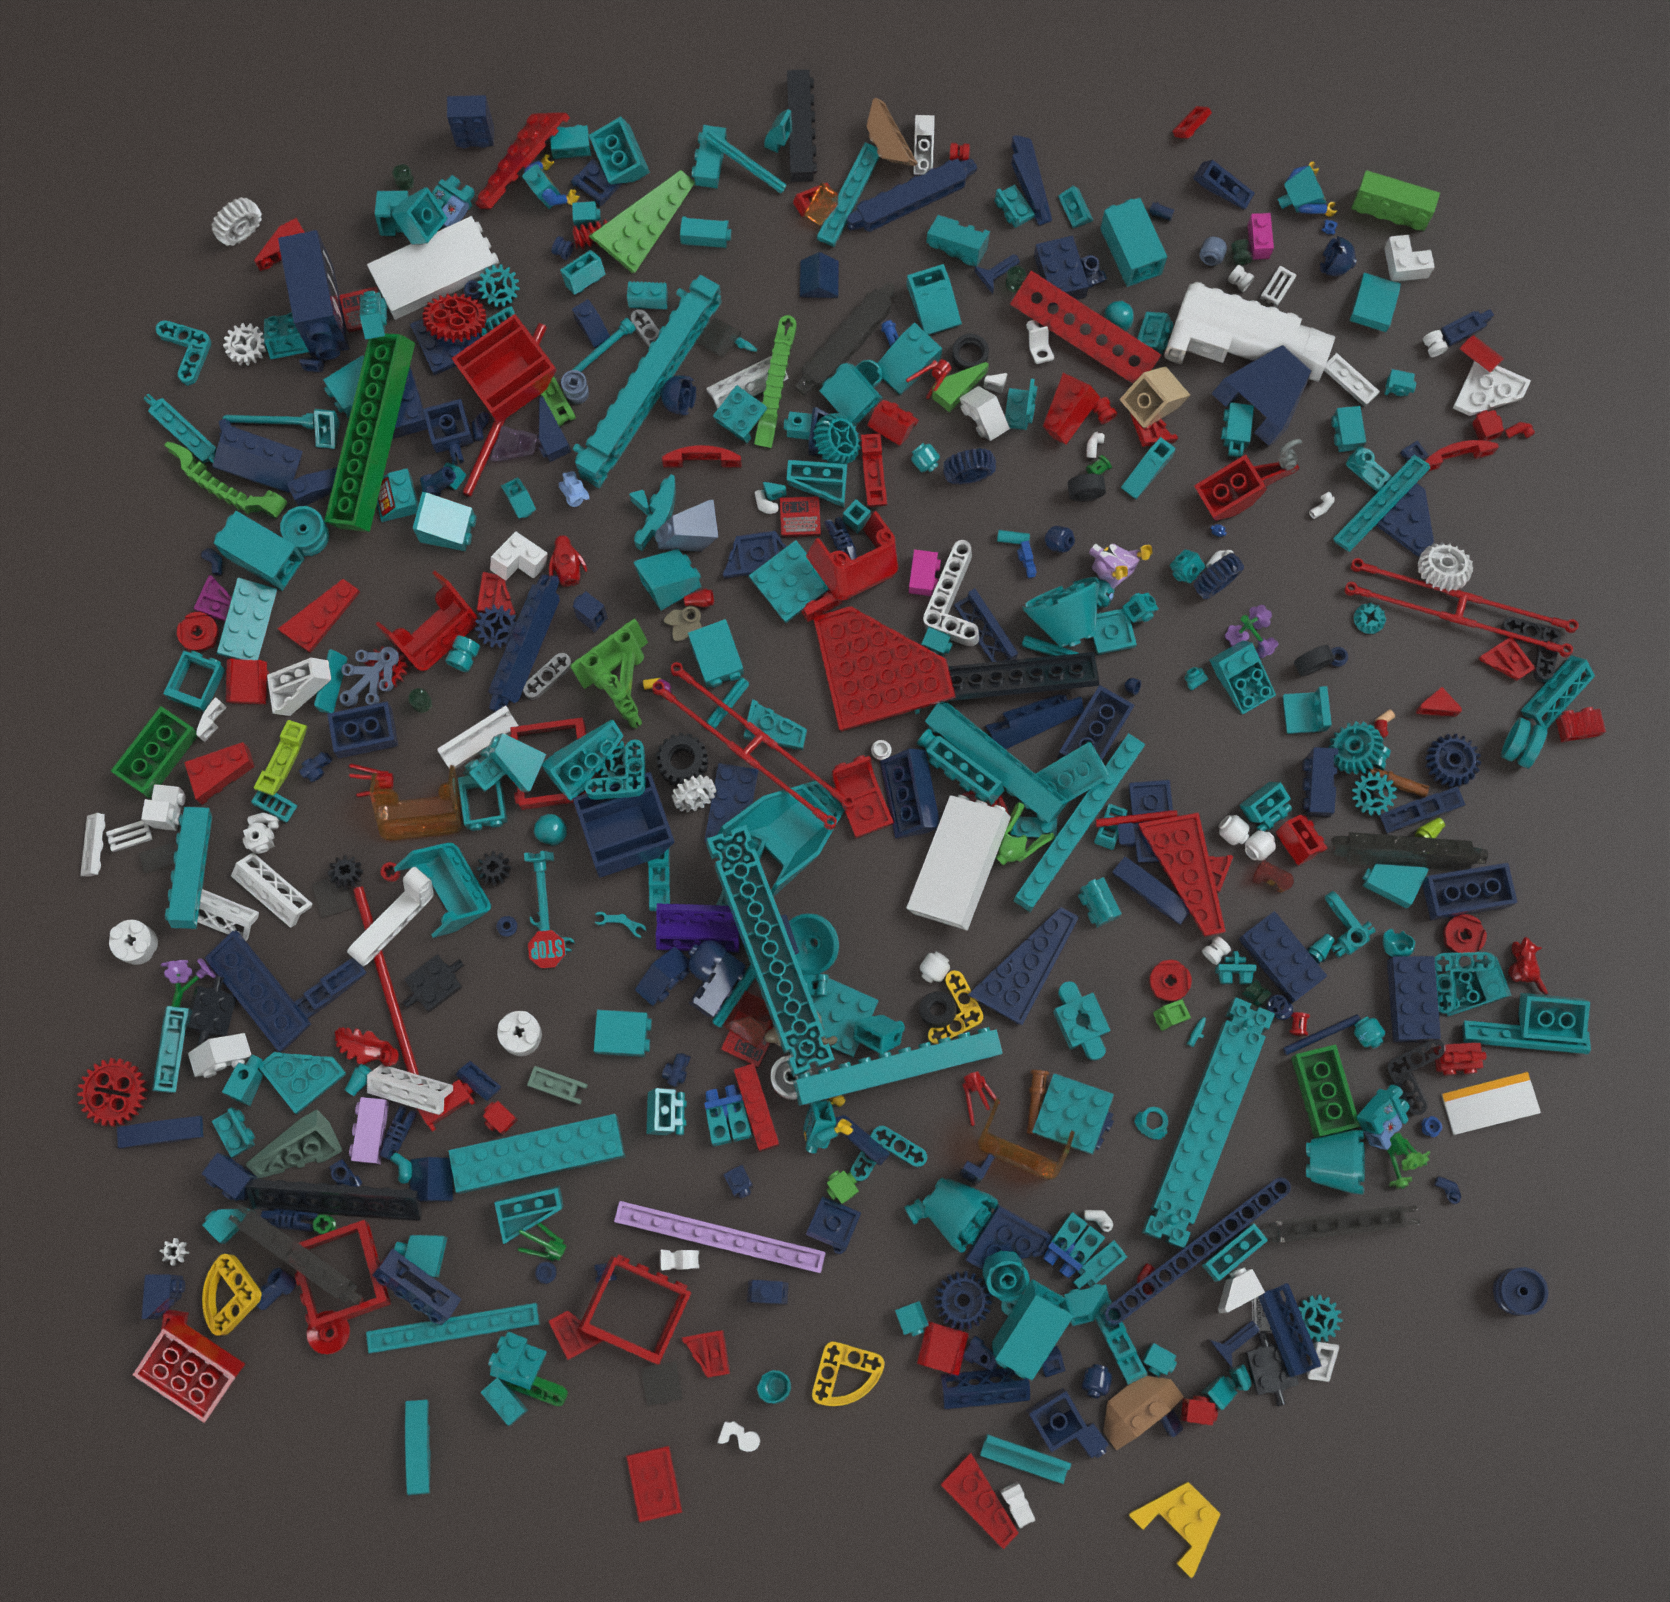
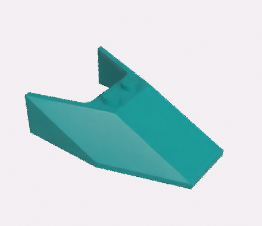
M817 781L791 788L815 808L818 807L828 816H834L838 823L844 809L839 801ZM782 790L762 796L724 824L717 835L723 833L724 838L730 835V830L746 825L748 831L751 830L768 838L765 849L782 866V871L771 888L774 897L819 856L834 829H826L824 823L812 814L811 810L788 792ZM827 821L829 825L834 824L832 821Z

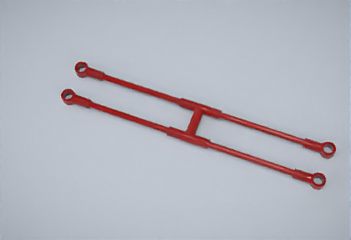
M1355 558L1351 564V569L1354 572L1362 570L1372 574L1378 573L1440 591L1439 587L1433 588L1431 583L1426 584L1424 581L1378 569L1377 566L1364 563L1360 558ZM1348 582L1344 588V592L1348 596L1356 594L1367 598H1376L1439 616L1440 619L1471 628L1477 627L1545 647V649L1559 652L1565 658L1569 657L1573 652L1572 645L1540 641L1463 617L1466 602L1483 603L1551 623V625L1565 628L1568 633H1574L1579 627V623L1574 619L1566 621L1555 617L1550 618L1487 600L1482 596L1461 590L1455 591L1452 589L1448 592L1446 589H1443L1441 591L1446 595L1459 598L1456 612L1451 614L1373 593L1371 590L1358 587L1354 582Z
M675 662L671 665V674L673 676H679L688 684L695 686L755 735L744 749L733 741H729L679 702L676 696L664 688L663 682L656 681L653 683L652 691L655 695H661L670 703H674L724 742L730 750L754 769L757 768L797 799L824 823L826 829L832 830L836 827L837 820L834 816H828L818 807L815 808L761 766L760 762L750 755L762 741L772 749L777 750L827 789L833 797L842 803V807L845 810H851L854 807L855 800L853 797L845 796L838 789L831 787L782 749L766 733L753 723L746 721L694 680V677L683 670L681 663ZM655 687H661L662 689L657 690ZM845 801H850L851 805H847ZM827 821H832L834 824L829 825Z

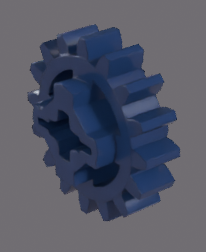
M493 605L492 610L486 607L485 614L479 613L482 619L476 620L480 627L475 628V630L481 631L478 638H485L483 644L488 643V641L491 642V648L495 644H498L499 648L502 647V643L507 645L517 623L513 622L516 615H509L511 609L506 610V612L503 611V605L499 609H496V606ZM497 613L494 619L485 620L489 615ZM504 615L509 619L511 626L505 625L503 621ZM500 617L499 622L500 625L503 626V628L498 629V632H496V635L494 636L495 631L494 628L491 627V625L496 624V621H498V618ZM483 627L489 628L491 632L490 638L485 634ZM509 633L505 638L498 640L500 634Z

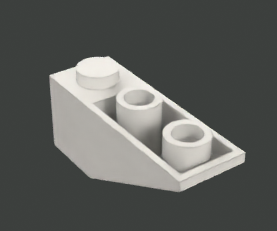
M915 115L914 158L918 164L914 166V174L923 175L933 168L935 115Z

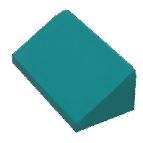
M1073 185L1058 195L1073 228L1093 221L1090 211L1077 187Z

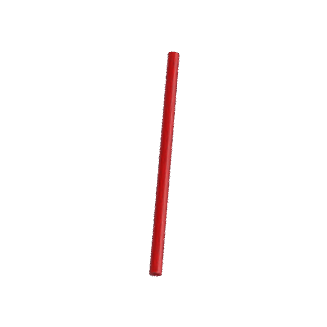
M538 323L532 336L538 345H540L547 329L541 323ZM506 419L499 424L494 420L462 491L463 495L471 497Z
M357 887L353 891L366 931L374 922L364 888ZM381 950L374 957V962L407 1072L419 1075L385 958Z

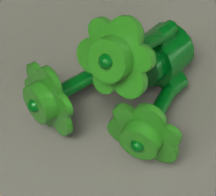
M1397 1133L1390 1138L1391 1146L1387 1150L1397 1176V1180L1390 1182L1389 1186H1396V1189H1404L1409 1186V1182H1412V1177L1402 1178L1394 1153L1397 1155L1405 1154L1406 1159L1401 1163L1402 1169L1407 1171L1426 1166L1430 1160L1428 1156L1431 1152L1428 1151L1422 1155L1410 1145L1407 1139L1403 1138L1401 1133Z

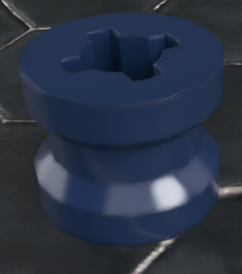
M558 236L553 243L551 253L560 255L562 259L568 260L572 254L574 243L571 241L566 242L564 238Z
M1275 995L1268 1001L1267 1008L1270 1012L1275 1013L1274 1016L1277 1019L1286 1020L1292 1015L1293 1005L1284 996Z
M608 1263L594 1265V1270L597 1271L596 1283H599ZM614 1270L609 1281L617 1280Z

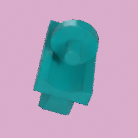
M1233 951L1232 957H1225V963L1232 964H1218V967H1215V973H1219L1220 984H1232V974H1239V983L1250 985L1253 973L1256 972V965L1239 964L1246 963V957H1239L1238 951Z

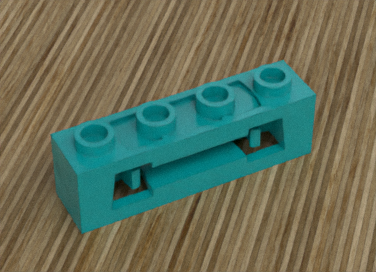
M165 1007L152 1091L176 1092L188 1008Z

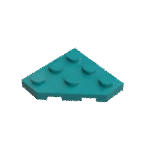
M273 1052L259 1066V1069L295 1114L300 1113L347 1074L334 1057Z

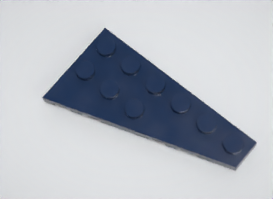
M1060 907L967 996L1020 1026L1023 1025L1079 917Z

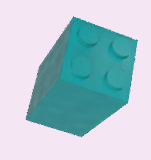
M1141 198L1129 199L1118 206H1109L1104 211L1100 229L1126 287L1162 275L1167 255Z
M235 511L233 515L228 517L225 527L216 534L213 542L225 558L281 591L284 590L304 561V557L294 544L238 511Z
M1032 1279L992 1341L997 1364L1003 1368L1009 1367L1013 1369L1015 1374L1023 1379L1027 1377L1033 1380L1074 1317L1069 1300Z

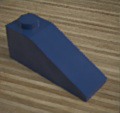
M1214 160L1202 162L1193 177L1196 182L1207 190L1242 209H1246L1255 192Z
M542 396L539 400V440L541 446L538 448L543 458L547 456L548 460L552 462L571 453V450Z
M337 467L306 474L288 482L287 485L298 506H306L330 495Z

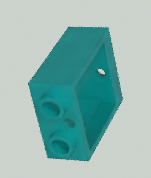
M183 651L163 694L169 700L204 713L217 690L225 669L220 665L221 662L214 658L207 660L202 658L203 655L198 652L191 651L189 653ZM191 663L214 671L201 699L178 691Z
M471 776L458 777L463 820L467 829L477 831L481 830L483 826L500 827L503 823H507L501 778L493 784L496 785L500 816L471 820L467 789L480 786Z

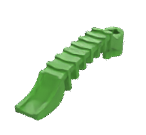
M790 315L783 316L779 321L774 340L775 345L772 350V359H770L766 389L763 393L764 399L762 403L767 407V410L759 419L754 445L772 448L778 420L777 411L780 410L779 401L782 398L781 391L784 388L783 381L786 378V368H788L787 361L790 358V349H792L797 331L796 320ZM787 323H790L791 327H789V329L787 330L786 335L785 326L787 325Z
M167 442L164 445L169 449L170 453L181 460V469L193 483L196 482L202 489L205 488L210 494H215L218 499L225 500L227 504L234 505L238 510H244L248 515L250 512L263 511L276 519L288 504L284 498L270 490L267 491L264 497H253L250 495L247 499L244 493L239 492L238 494L234 488L230 487L229 489L226 484L220 483L215 477H212V474L206 470V466L200 461L197 463L192 453L186 448L171 442Z

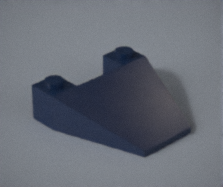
M1281 345L1224 378L1212 392V395L1225 407L1229 406L1230 402L1234 403L1240 395L1244 396L1267 417L1254 433L1269 446L1275 444L1288 429L1312 370L1284 345Z

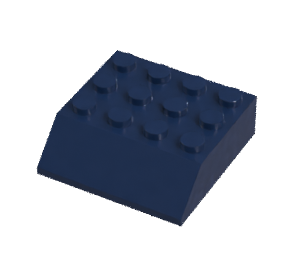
M651 772L645 774V791L640 796L595 800L589 798L587 794H583L573 798L599 878L657 859L675 843ZM633 778V779H634L633 789H637V786H638L637 778ZM613 784L610 786V791H618L621 786Z

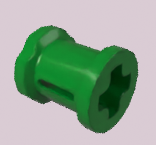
M1099 455L1098 460L1091 466L1088 465L1085 469L1088 474L1101 475L1106 470H1110L1112 466L1105 456Z
M319 1215L313 1221V1228L319 1234H325L336 1229V1221L331 1216ZM324 1221L329 1223V1225L325 1226V1229L321 1228V1224Z

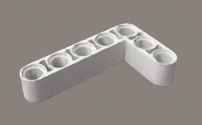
M959 540L952 548L925 611L923 620L926 630H928V627L951 635V641L971 647L979 642L978 627L971 622L948 615L972 559L969 542ZM960 550H967L965 554H959L958 552ZM953 567H959V568H960V569H959L958 571H956V572L951 571V569H952ZM946 584L953 585L950 589L943 588ZM938 602H944V603H945V604H944L943 606H941V607L936 606V604H937ZM931 619L938 620L935 624L928 623ZM951 625L956 626V629L953 631L947 630V627ZM968 632L975 633L973 637L965 636Z
M416 867L409 870L403 878L405 891L349 947L347 953L362 966L367 965L432 899V881Z

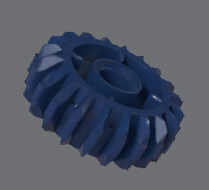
M972 448L971 450L958 452L943 462L944 476L952 484L959 483L961 485L981 481L996 471L995 457L987 449Z
M1234 553L1227 554L1208 567L1195 580L1193 586L1203 599L1211 598L1230 585L1242 573L1244 565L1241 559Z
M1446 734L1444 738L1442 736L1438 737L1437 741L1431 743L1432 747L1427 749L1429 755L1425 756V760L1430 761L1426 764V767L1432 768L1429 775L1435 774L1434 781L1441 779V785L1443 786L1448 782L1449 788H1452L1454 784L1458 787H1461L1462 783L1467 785L1469 780L1475 779V774L1480 771L1478 766L1481 765V761L1476 759L1481 754L1475 753L1478 746L1471 747L1472 740L1465 742V736L1458 739V734H1454L1452 737L1450 734ZM1449 757H1454L1457 764H1452Z
M958 1271L955 1272L956 1279L954 1280L950 1274L947 1275L949 1283L947 1284L944 1280L940 1282L944 1289L936 1288L937 1292L942 1293L941 1296H934L935 1300H941V1304H936L935 1308L942 1307L943 1311L938 1313V1316L941 1317L946 1314L947 1317L943 1322L947 1323L951 1319V1327L954 1328L957 1322L959 1323V1330H963V1323H966L968 1329H972V1321L976 1326H979L978 1317L983 1321L986 1320L982 1312L990 1313V1310L985 1308V1304L992 1305V1301H986L985 1298L992 1294L990 1292L984 1293L983 1291L988 1288L985 1284L982 1287L979 1285L983 1278L980 1277L977 1281H974L975 1273H972L970 1278H967V1271H963L962 1278H960ZM960 1294H965L969 1298V1303L965 1307L960 1306L957 1302Z

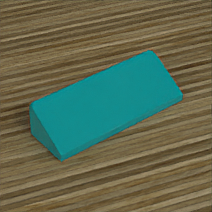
M330 649L326 660L329 662L331 680L317 692L314 703L317 710L324 713L334 712L344 675L342 673V666L347 664L348 660L346 656Z

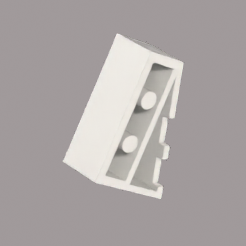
M308 658L268 674L273 714L291 716L331 680L328 660Z

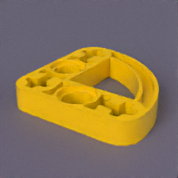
M222 1254L216 1259L207 1274L202 1293L203 1313L210 1331L214 1335L225 1336L261 1300L259 1287L239 1259L232 1254ZM240 1273L242 1282L240 1285H237L235 1278ZM222 1276L235 1296L217 1313L216 1291ZM237 1304L239 1307V1314L235 1317L232 1313V1309ZM220 1322H224V1323L222 1324V1328H223L222 1330L219 1329V1328L221 1327Z
M838 1342L828 1343L824 1348L813 1387V1400L818 1404L826 1406H841L857 1401L865 1396L878 1382L884 1369V1359L876 1353ZM833 1345H836L837 1350L840 1351V1354L835 1355L833 1361H837V1366L831 1363H824V1358L828 1360L830 1358V1353L827 1352V1349L832 1348ZM852 1351H857L860 1354V1361L857 1364H852L848 1361V1355ZM864 1353L868 1354L867 1359L869 1360L877 1357L881 1366L872 1370V1365L865 1363V1368L860 1367L864 1360ZM840 1364L872 1373L865 1384L856 1391L844 1396L831 1397ZM826 1366H830L834 1370V1375L831 1379L822 1377L821 1371ZM819 1379L825 1383H832L830 1388L826 1386L825 1393L828 1394V1397H824L822 1401L818 1400V1395H815L816 1390L820 1391L822 1384H818Z

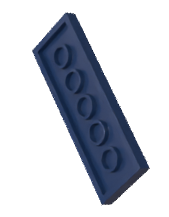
M233 930L205 957L218 976L224 977L223 982L278 1052H283L311 1025L310 1021L237 930Z

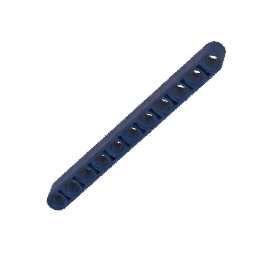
M1277 1178L1118 1298L1103 1312L1104 1322L1109 1326H1116L1286 1197L1291 1190L1289 1181L1284 1178ZM1276 1184L1283 1187V1194L1276 1192L1274 1187ZM1264 1197L1267 1200V1206H1262L1258 1202V1198ZM1243 1209H1247L1250 1211V1219H1247L1242 1215ZM1232 1222L1235 1226V1231H1229L1225 1223ZM1210 1234L1218 1237V1244L1210 1242ZM1199 1247L1202 1250V1256H1195L1192 1248ZM1177 1259L1185 1262V1269H1179L1176 1266ZM1160 1272H1166L1168 1274V1282H1163L1162 1280H1160ZM1144 1284L1151 1286V1295L1143 1292L1142 1286ZM1127 1297L1135 1300L1136 1305L1134 1308L1126 1305L1125 1299ZM1115 1310L1119 1314V1319L1116 1321L1111 1320L1108 1312Z

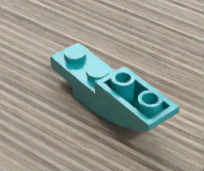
M670 474L668 479L665 478L662 481L659 492L654 494L649 501L651 513L647 516L643 529H639L634 536L635 546L641 551L645 549L651 538L655 536L656 531L672 516L676 497L674 475Z

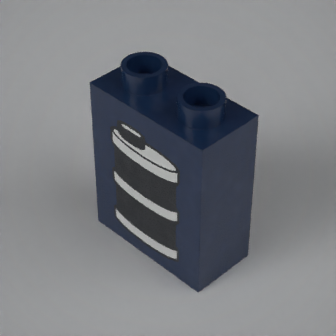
M317 230L280 237L278 241L294 324L311 357L317 356L321 360L337 358L340 355V351L350 348L334 266Z

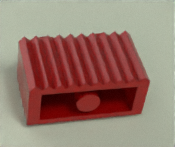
M1593 707L1583 708L1581 712L1574 713L1573 710L1564 711L1556 719L1561 742L1598 737L1606 732L1601 710L1593 709Z

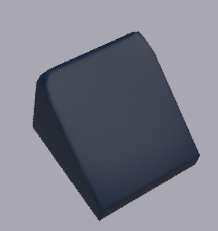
M304 357L299 362L304 371L323 372L325 360Z
M1119 824L1120 844L1134 847V824Z
M1054 1346L1042 1365L1045 1378L1066 1371L1058 1346Z
M1171 1410L1160 1419L1170 1437H1175L1183 1430L1174 1410Z

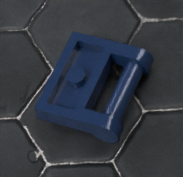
M594 159L571 180V184L574 187H579L591 196L599 206H602L622 185V183L609 184L601 164ZM585 179L588 180L590 183H592L594 186H596V187H597L599 190H601L603 193L599 194L597 191H595L593 188H591L588 184H586V183L584 182V180H585Z

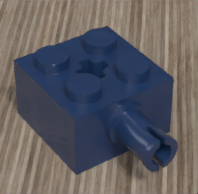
M461 399L424 408L423 412L435 452L439 453L449 450L452 464L458 465L456 457H458L460 464H462L464 458L460 447L473 444L474 441Z

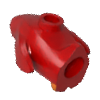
M558 536L555 539V549L549 562V576L553 575L555 570L562 587L577 585L580 583V565L587 572L585 560L573 548L567 536Z

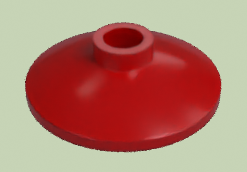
M323 1311L317 1315L318 1318H321L336 1311ZM347 1320L318 1331L311 1326L307 1328V1340L311 1348L318 1353L326 1355L340 1351L346 1345L350 1336V1326ZM329 1330L334 1331L332 1337H327V1332Z

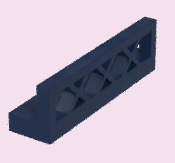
M975 588L968 592L966 598L954 604V608L962 620L970 622L968 618H971V623H973V619L982 620L984 623L983 630H978L979 634H982V637L979 636L978 644L990 662H996L994 659L995 651L1004 653L1007 658L1004 661L1017 659V650ZM970 602L974 608L973 613H964L961 606ZM984 635L994 638V647L985 645L983 642Z
M989 1153L980 1168L967 1161L958 1175L978 1185L995 1156Z
M1283 1284L1259 1295L1258 1298L1290 1378L1321 1367V1362L1289 1284ZM1282 1290L1285 1294L1286 1302L1281 1297L1280 1291ZM1290 1313L1294 1316V1323L1290 1319ZM1298 1333L1301 1334L1303 1343L1299 1341ZM1307 1354L1310 1356L1311 1361L1313 1363V1365L1309 1366V1363L1307 1361Z
M1011 1368L995 1369L993 1372L990 1370L959 1373V1376L943 1374L941 1375L944 1409L1030 1401L1029 1379L1027 1377L1019 1381L1011 1379L1013 1375H1017ZM992 1377H999L1002 1379L999 1383H993L990 1381ZM971 1379L981 1381L978 1385L968 1383ZM956 1381L959 1385L947 1388L946 1382Z

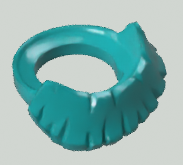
M1149 1107L1144 1112H1138L1136 1115L1135 1124L1138 1127L1137 1129L1142 1134H1145V1136H1148V1138L1159 1140L1168 1133L1166 1129L1168 1117L1161 1108ZM1151 1112H1156L1162 1117V1125L1154 1130L1146 1125L1147 1115Z

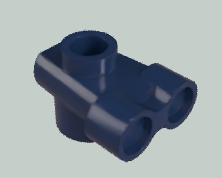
M1090 254L1080 259L1089 288L1108 279L1105 272L1101 271L1098 267L1099 260L1095 256Z
M321 752L313 760L312 758L305 760L301 764L303 768L299 772L304 778H308L311 783L315 782L325 774L321 768L331 763L333 759L327 752Z
M677 1053L674 1064L669 1062L666 1064L662 1078L668 1080L667 1083L675 1087L679 1083L683 1084L687 1076L685 1069L691 1057L683 1053Z
M343 1159L329 1166L331 1176L337 1185L346 1184L358 1187L363 1184L359 1176H355ZM338 1168H344L345 1174L339 1175L337 1172Z
M975 1336L971 1340L970 1346L964 1353L963 1358L971 1364L975 1362L993 1372L998 1365L994 1352L984 1345L985 1342Z

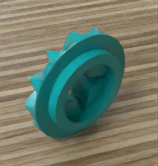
M1371 602L1362 604L1354 613V623L1364 633H1377L1385 626L1387 619L1384 614L1385 610ZM1373 612L1374 620H1371L1368 624H1366L1368 619L1366 615H1370Z

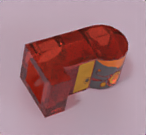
M1265 860L1259 863L1251 880L1258 885L1264 881L1281 893L1288 891L1294 884V878L1290 873Z

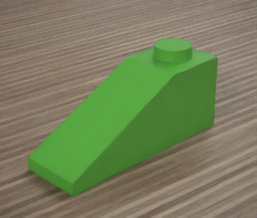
M984 362L945 377L937 391H933L932 399L950 413L960 402L959 398L970 392L988 373L989 364Z

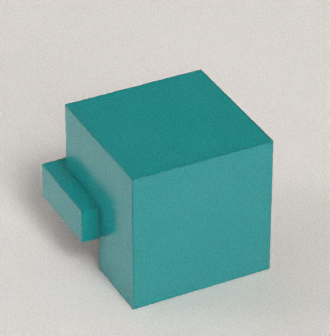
M377 191L375 218L380 236H395L396 232H403L391 213L401 201L409 197L408 191Z

